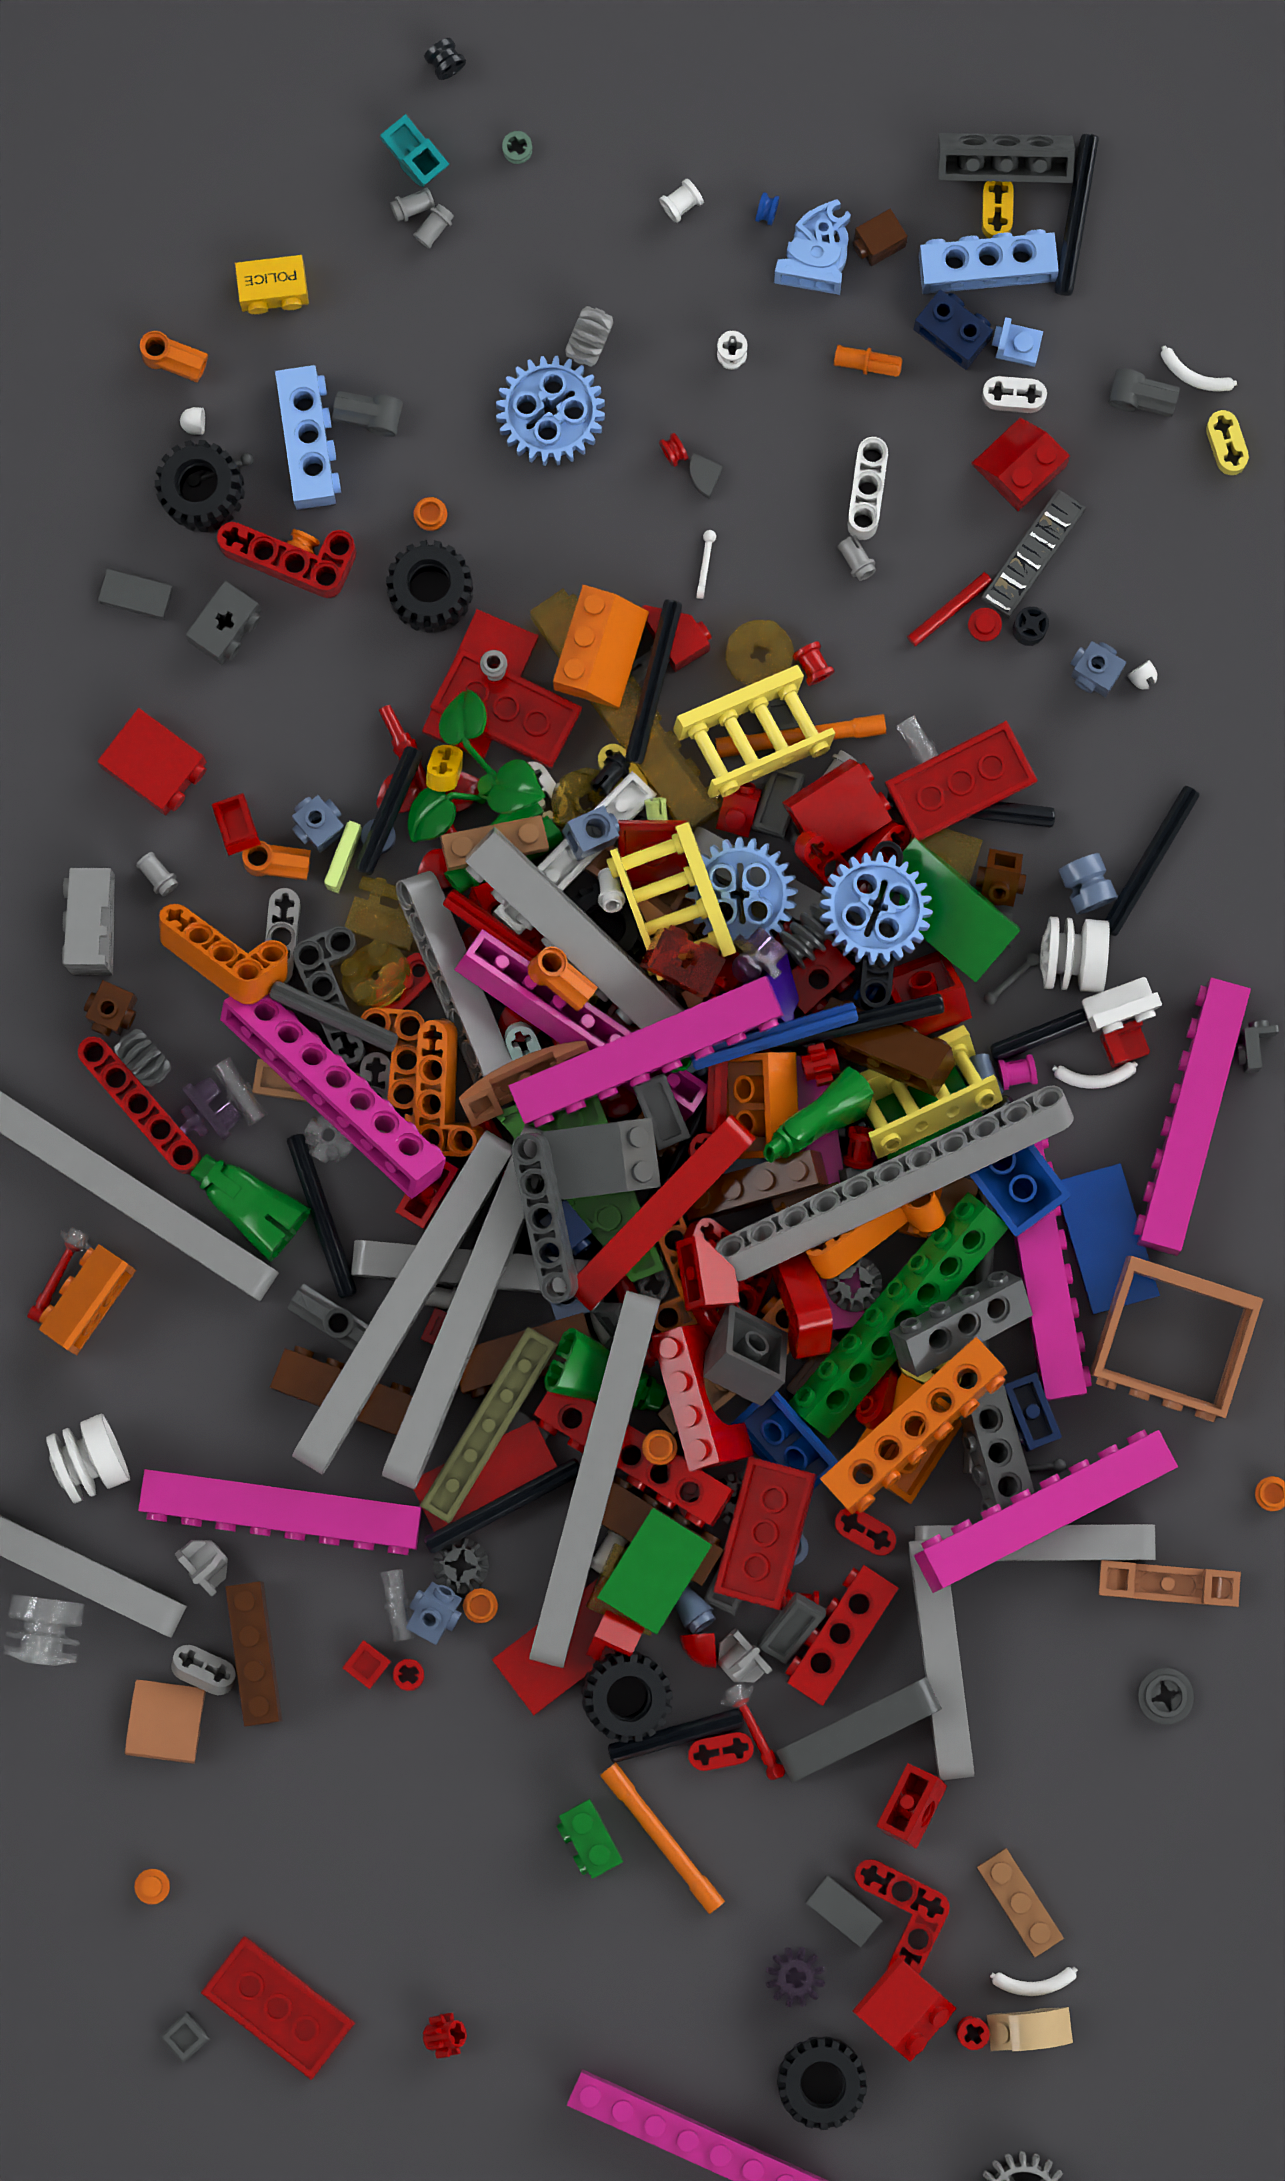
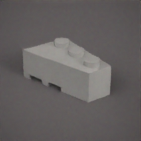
M70 868L69 878H64L63 894L64 898L68 899L67 911L63 912L65 944L62 947V964L71 975H113L115 874L111 868Z

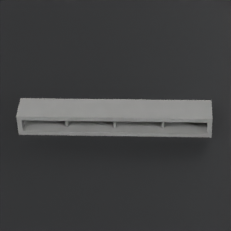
M496 827L466 855L465 862L469 865L466 868L467 872L479 883L485 880L494 888L491 892L494 898L504 907L510 904L519 912L516 918L528 930L531 931L533 928H536L544 936L541 941L546 947L552 946L561 949L569 960L568 963L598 987L595 994L604 1002L610 999L619 1007L616 1013L628 1025L634 1022L642 1029L686 1010Z

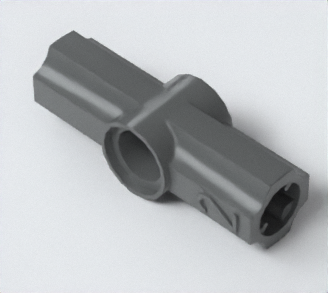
M304 1283L298 1289L287 1308L352 1351H354L369 1326L348 1310L338 1306ZM337 1315L346 1316L349 1321L348 1328L342 1333L332 1332L330 1328L331 1320Z

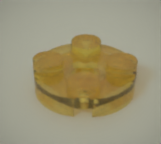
M771 620L749 621L739 626L729 637L726 649V664L731 675L737 681L745 685H751L791 668L792 655L794 654L793 644L785 630L779 627L776 622ZM760 646L761 649L768 650L769 653L765 655V662L760 663L757 658L751 659L750 654L754 653V647Z
M581 768L563 775L557 782L552 793L551 804L553 820L558 826L564 828L568 821L594 810L606 798L599 795V792L602 790L601 788L595 793L589 785L590 781L600 772L599 770ZM587 794L588 801L592 802L593 806L584 811L581 805H579V798Z
M376 939L357 950L342 963L340 968L343 974L342 985L346 994L358 1006L371 1005L373 1008L387 1006L403 993L406 987L403 984L406 974L410 975L409 962L396 946L388 944L383 939ZM382 969L378 973L380 977L374 981L373 978H370L375 971Z

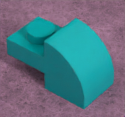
M406 114L379 136L381 141L399 161L402 170L420 187H424L450 165L430 139H426Z

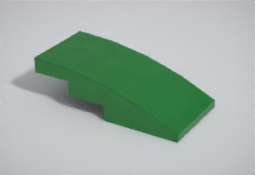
M914 837L903 850V863L906 861L909 863L906 873L909 875L916 871L919 872L915 880L916 884H927L926 888L921 892V896H931L932 900L923 907L933 911L930 917L922 918V920L930 924L929 929L919 932L944 957L974 982H977L1019 933L1020 927L997 910L994 904L972 887L965 877ZM880 885L878 894L880 899H882L887 887L885 885ZM892 892L889 895L890 899L893 897ZM900 893L899 906L905 905V898Z

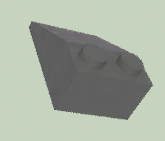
M652 1118L540 1132L547 1138L550 1145L561 1200L661 1187Z

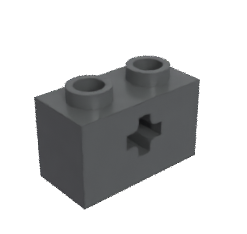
M225 580L186 633L187 640L190 644L222 665L226 659L232 660L236 656L242 645L239 641L247 631L251 633L261 620L259 615L261 612L260 606L252 598ZM231 620L233 627L231 629L225 627L222 630L219 623L221 621L228 623Z

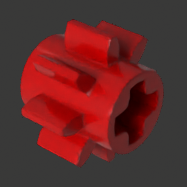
M823 1042L807 1046L808 1055L800 1056L806 1081L815 1080L817 1087L831 1084L834 1081L832 1075L840 1073L835 1049L825 1050Z
M454 2013L429 2017L430 2024L423 2031V2042L427 2050L436 2051L437 2059L460 2054L459 2047L465 2044L467 2038L463 2022L459 2020L454 2021Z

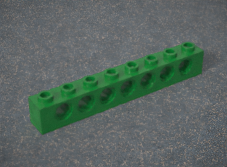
M967 1192L946 1217L944 1224L933 1231L926 1242L887 1285L885 1290L876 1299V1302L864 1312L857 1323L788 1402L793 1410L829 1439L898 1359L889 1331L900 1326L903 1320L917 1317L928 1311L933 1304L947 1301L1007 1231L1008 1226L971 1193Z

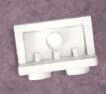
M1142 977L1082 1000V1005L1092 1032L1102 1029L1104 1034H1108L1123 1028L1122 1022L1135 1017L1138 1023L1156 1016L1154 1010L1162 1006V1002L1158 992L1152 994L1147 978Z

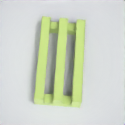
M349 820L345 826L324 881L329 891L339 894L361 837V824Z

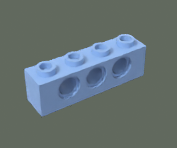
M1041 229L1028 231L1026 235L1012 236L1011 233H998L988 239H979L978 236H965L956 242L932 239L924 245H920L918 255L922 294L937 293L940 289L944 292L1056 282L1059 272L1055 232L1046 233L1045 230ZM1019 251L1025 252L1030 257V260L1024 263L1018 262L1014 259L1013 254ZM983 255H991L997 262L994 265L987 266L979 258ZM958 258L962 261L963 266L958 269L950 268L946 264V260Z
M315 365L275 371L296 510L336 504L335 493H341L338 472L332 473L330 461L336 460L334 440L327 441L326 428H332L329 407L322 408L321 396L327 395L324 375L318 376ZM302 399L313 401L312 407L306 411L298 410L296 404ZM307 431H313L318 434L317 439L312 443H304L300 438ZM316 463L323 467L322 471L316 476H310L305 473L306 468L310 464Z

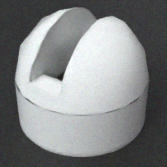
M189 408L181 414L180 425L184 431L192 435L204 434V408Z
M1150 660L1144 662L1127 675L1130 681L1142 690L1149 689L1147 679L1152 684H1155L1157 681V671Z

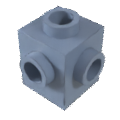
M1091 641L1087 649L1080 647L1070 664L1075 668L1071 677L1076 679L1075 684L1088 693L1095 691L1106 698L1127 662L1116 656L1117 652L1111 646L1103 642L1096 644Z
M319 795L313 799L307 797L294 808L296 813L292 815L296 826L292 830L304 845L310 841L316 850L321 853L342 836L345 827L338 819L342 814L330 799L324 802ZM315 820H321L319 823L313 824Z
M431 1582L425 1592L418 1590L409 1608L414 1610V1613L406 1629L437 1645L446 1629L452 1632L459 1621L462 1613L457 1611V1608L463 1598L455 1595L451 1588Z

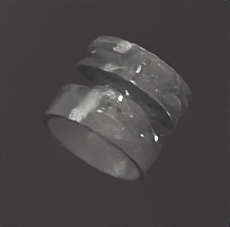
M12 1595L9 1618L23 1622L24 1625L23 1630L6 1631V1637L21 1639V1646L4 1645L3 1654L13 1656L22 1662L49 1666L77 1663V1654L63 1653L62 1651L63 1644L75 1646L80 1644V1640L66 1636L65 1630L66 1628L82 1627L85 1604Z

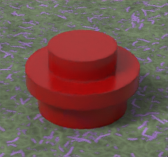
M991 608L975 610L968 621L970 634L981 642L994 640L1002 629L1000 615Z

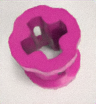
M1032 1054L1026 1055L1025 1059L1005 1062L1003 1059L998 1060V1072L1003 1090H1009V1087L1012 1085L1028 1082L1032 1085L1038 1084Z

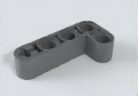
M333 927L301 941L294 948L293 958L309 995L350 1013L331 969L349 961L357 953L358 945L356 938L347 927ZM345 936L350 939V946L345 951H335L332 948L333 941L337 937ZM311 949L319 953L318 960L313 965L301 963V955L306 950ZM320 981H328L332 984V990L326 996L321 997L314 994V987ZM320 1021L333 1053L340 1055L349 1068H356L361 1065L363 1058L366 1056L362 1039L337 1028L330 1027L328 1024ZM347 1035L353 1048L359 1047L354 1050L355 1056L350 1059L346 1054L341 1055L345 1052V1047L340 1037Z

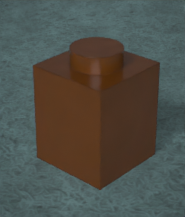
M890 208L856 227L853 246L861 259L866 258L869 264L873 266L905 248L908 236Z

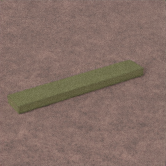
M527 1327L421 1502L420 1507L450 1524L558 1345L556 1342L531 1327Z

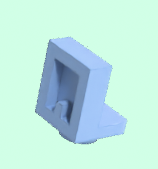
M1005 317L1003 327L996 326L992 346L998 347L996 358L1035 367L1043 331L1011 324L1012 319Z

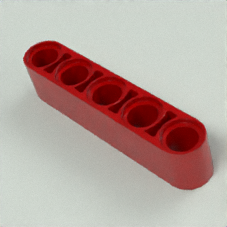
M95 1036L84 1039L79 1044L77 1050L80 1061L167 1162L179 1173H191L201 1160L198 1148L104 1040ZM93 1046H101L104 1051L103 1057L97 1062L87 1060V1052ZM121 1071L126 1074L125 1083L121 1087H110L109 1078L114 1072ZM138 1097L147 1098L148 1107L144 1112L136 1114L131 1111V1104L134 1099ZM159 1123H168L170 1125V1134L165 1139L159 1140L153 1136V1130ZM184 1148L191 1149L193 1152L191 1162L187 1165H178L175 1160L177 1152Z

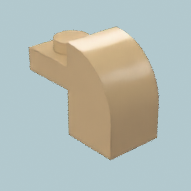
M1069 2007L1040 2008L1026 2012L987 2015L991 2051H1026L1073 2043Z

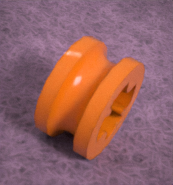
M293 529L291 532L293 539L286 543L315 554L313 548L318 547L320 541L303 531Z

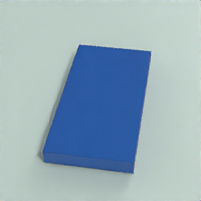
M1121 1163L1061 1180L1072 1195L1060 1207L1092 1315L1109 1311L1126 1256H1134L1150 1262L1146 1247L1137 1245L1139 1235L1134 1234L1137 1216ZM1134 1273L1124 1306L1159 1297L1160 1294L1156 1281Z

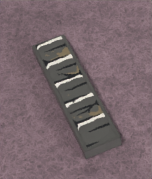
M1058 489L983 594L981 600L1009 619L1082 516L1086 507Z

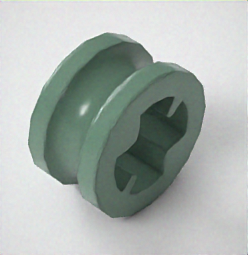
M522 131L510 132L502 142L504 157L509 162L521 164L530 159L533 147L531 139L526 133ZM516 140L518 144L525 143L527 147L523 146L524 153L520 155L516 151L510 153L508 149H512L511 142Z

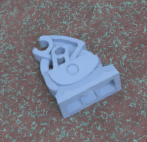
M838 199L810 210L797 222L792 242H788L787 259H778L774 277L775 284L840 295L841 272L847 260L848 233L845 226L850 222L851 214L846 211L845 215L841 218H837L832 214L835 210L841 208V203ZM836 233L839 236V242H835L834 235Z

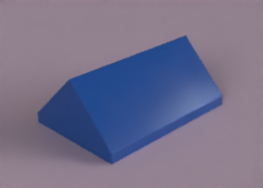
M1034 1144L969 1174L1015 1237L1045 1218L1072 1196Z
M778 1391L763 1406L753 1402L731 1423L732 1425L745 1422L752 1449L762 1460L817 1474L814 1489L822 1483L820 1478L839 1462Z

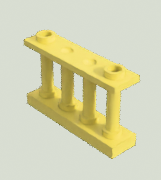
M798 665L677 716L673 731L678 740L681 741L688 737L695 739L715 776L711 780L707 792L710 799L720 794L722 797H727L735 793L743 784L810 755L812 758H816L829 751L835 731L833 728L818 733L797 695L804 677ZM778 698L782 701L785 700L804 734L805 740L788 746L767 708L769 701ZM748 711L756 714L776 751L775 753L761 759L757 758L737 721L739 715ZM718 724L726 727L746 764L731 772L727 771L707 734L709 728Z
M689 821L675 826L677 833L671 835L672 839L624 857H621L618 848L610 850L612 857L606 859L613 879L620 877L648 955L642 958L649 976L656 974L658 981L665 979L663 967L712 949L714 952L721 950L723 957L736 953V948ZM675 852L678 855L685 853L689 866L684 867L683 872L635 890L632 889L626 870ZM688 884L690 887L697 885L701 898L695 900L696 904L648 922L644 921L638 905L639 902ZM699 917L702 920L709 918L713 931L707 933L708 937L657 955L650 935Z
M964 1025L937 1038L946 1041L950 1045L955 1065L957 1064L969 1086L950 1094L946 1085L943 1084L936 1095L938 1101L919 1109L907 1088L908 1085L871 1069L860 1073L868 1081L874 1093L867 1116L875 1130L868 1134L878 1159L973 1114L988 1109L1003 1100L995 1075L993 1074L982 1080L969 1058L976 1054L970 1034ZM894 1093L907 1115L888 1124L875 1101Z

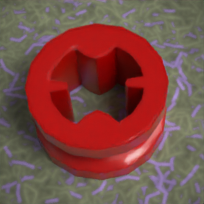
M675 433L670 434L669 440L661 439L659 441L660 447L672 467H676L679 460L686 461L689 459L683 444Z
M404 1659L398 1662L393 1671L394 1682L400 1689L405 1691H413L419 1688L424 1680V1670L421 1664L413 1659ZM406 1666L408 1669L417 1668L419 1674H415V1677L418 1680L413 1684L409 1681L402 1683L399 1679V1676L403 1675L399 1672L402 1667Z

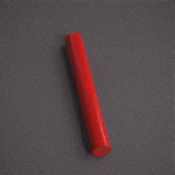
M983 572L907 636L910 643L916 647L993 582L989 575Z

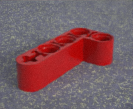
M236 522L225 523L217 533L219 547L227 558L324 598H332L340 593L357 554L352 536L344 530H335L329 533L322 544L318 556ZM237 535L241 544L234 542L232 546H229L227 539L233 540ZM343 542L349 545L348 551L343 555H335L331 552L332 547L337 543ZM268 547L273 550V555L267 560L256 558V553L261 548ZM300 560L305 565L300 572L292 573L287 570L290 562ZM324 573H332L336 576L335 581L328 586L319 584V577Z
M803 1252L770 1268L789 1318L788 1342L791 1355L795 1360L829 1354L833 1330L830 1305L815 1268L806 1252Z

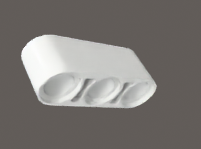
M877 437L864 439L860 443L857 452L847 526L850 535H855L858 540L871 538L876 533L879 522L888 447L882 439ZM868 450H875L881 455V459L876 462H870L864 458L863 454ZM869 482L876 487L877 491L871 495H866L858 487L862 483ZM859 515H866L871 519L872 524L862 528L855 524L854 519Z

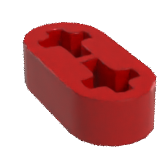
M846 1508L840 1510L836 1515L834 1522L837 1533L876 1556H885L895 1548L896 1535L894 1531L867 1513H860L858 1510L854 1512L858 1516L856 1522L865 1527L863 1533L853 1528L849 1533L843 1530L845 1524L840 1521L843 1515L846 1517L851 1515ZM868 1530L878 1535L882 1531L888 1533L886 1540L890 1542L889 1547L882 1546L879 1550L873 1547L875 1541L866 1536Z
M741 1732L704 1738L695 1741L690 1746L688 1759L691 1765L700 1771L738 1765L747 1762L752 1757L754 1745L751 1738ZM734 1738H740L741 1743L748 1744V1750L743 1751L742 1758H736L735 1753L723 1754L722 1748L732 1746ZM700 1745H705L707 1750L719 1749L720 1755L710 1757L708 1760L709 1764L702 1765L701 1760H694L693 1753L699 1752Z

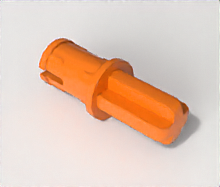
M838 344L834 366L863 370V374L866 375L868 372L897 377L902 369V358L872 352V348L869 347L867 350H861Z

